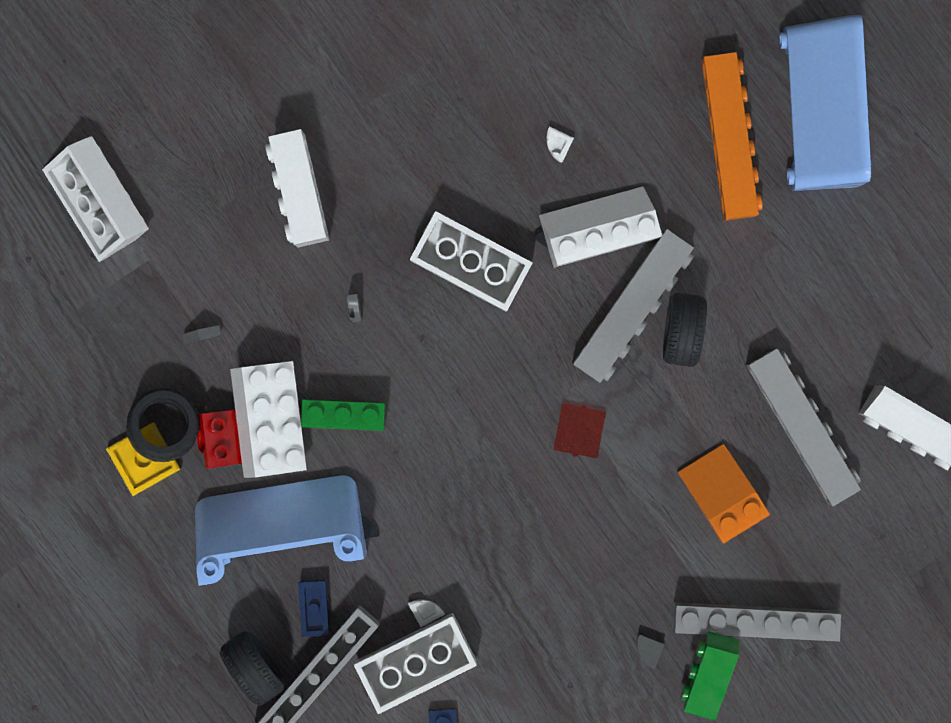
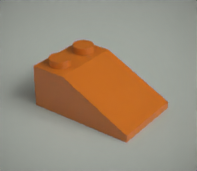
M724 444L677 472L719 541L723 544L770 515Z

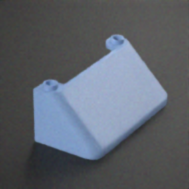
M847 15L785 27L783 32H780L779 43L780 49H785L786 54H788L794 155L792 168L787 169L788 185H792V191L855 188L868 183L871 178L862 16Z
M346 475L210 496L201 499L195 507L196 570L199 586L218 582L225 573L224 565L232 562L231 558L327 542H333L336 555L343 561L362 560L367 555L357 486L355 481Z

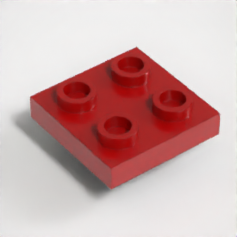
M228 410L198 414L200 429L197 436V445L200 453L204 455L205 469L242 464L236 411Z

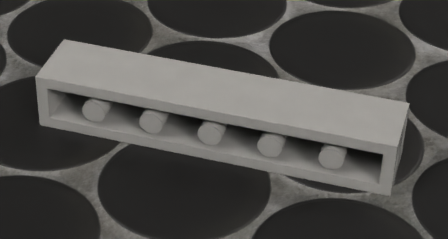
M666 229L572 364L599 383L603 379L608 381L616 370V367L613 366L614 362L618 357L623 359L632 347L628 343L634 334L639 336L646 327L647 323L644 319L648 313L654 314L662 304L663 300L660 299V296L666 289L670 292L679 278L675 275L680 267L686 269L694 256L690 253L694 247Z
M777 348L772 349L748 363L746 367L826 502L833 507L860 491L858 483L861 480L853 468L848 469L844 460L847 456L839 444L835 446L830 436L833 433L825 421L821 422L816 415L819 409L811 397L807 399L802 389L805 388V385L798 374L793 376L788 366L791 365V362L784 351L779 352Z
M674 602L672 629L675 633L707 635V632L710 631L724 636L840 642L841 614L836 610Z
M359 605L257 723H295L378 628L380 622Z

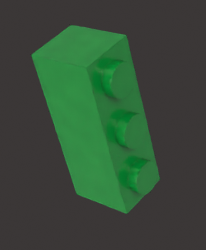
M304 399L302 400L301 427L384 431L386 403Z
M708 631L705 640L699 641L696 651L697 663L692 662L688 678L691 679L689 685L684 684L681 693V700L684 701V712L716 720L739 657V639Z

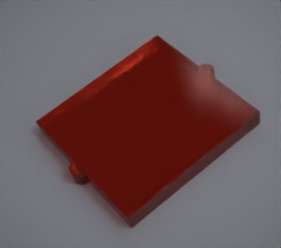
M562 403L553 450L571 453L574 457L582 455L598 458L606 412L589 409L586 405L578 407Z

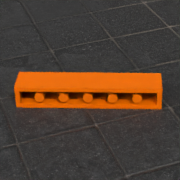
M737 52L705 56L701 62L723 221L756 217L759 215L758 210H762V199L760 194H756L755 183L759 182L757 167H752L751 156H755L754 142L748 139L747 129H751L750 114L745 113L744 102H747L746 86H741L740 75H744L742 59H737Z

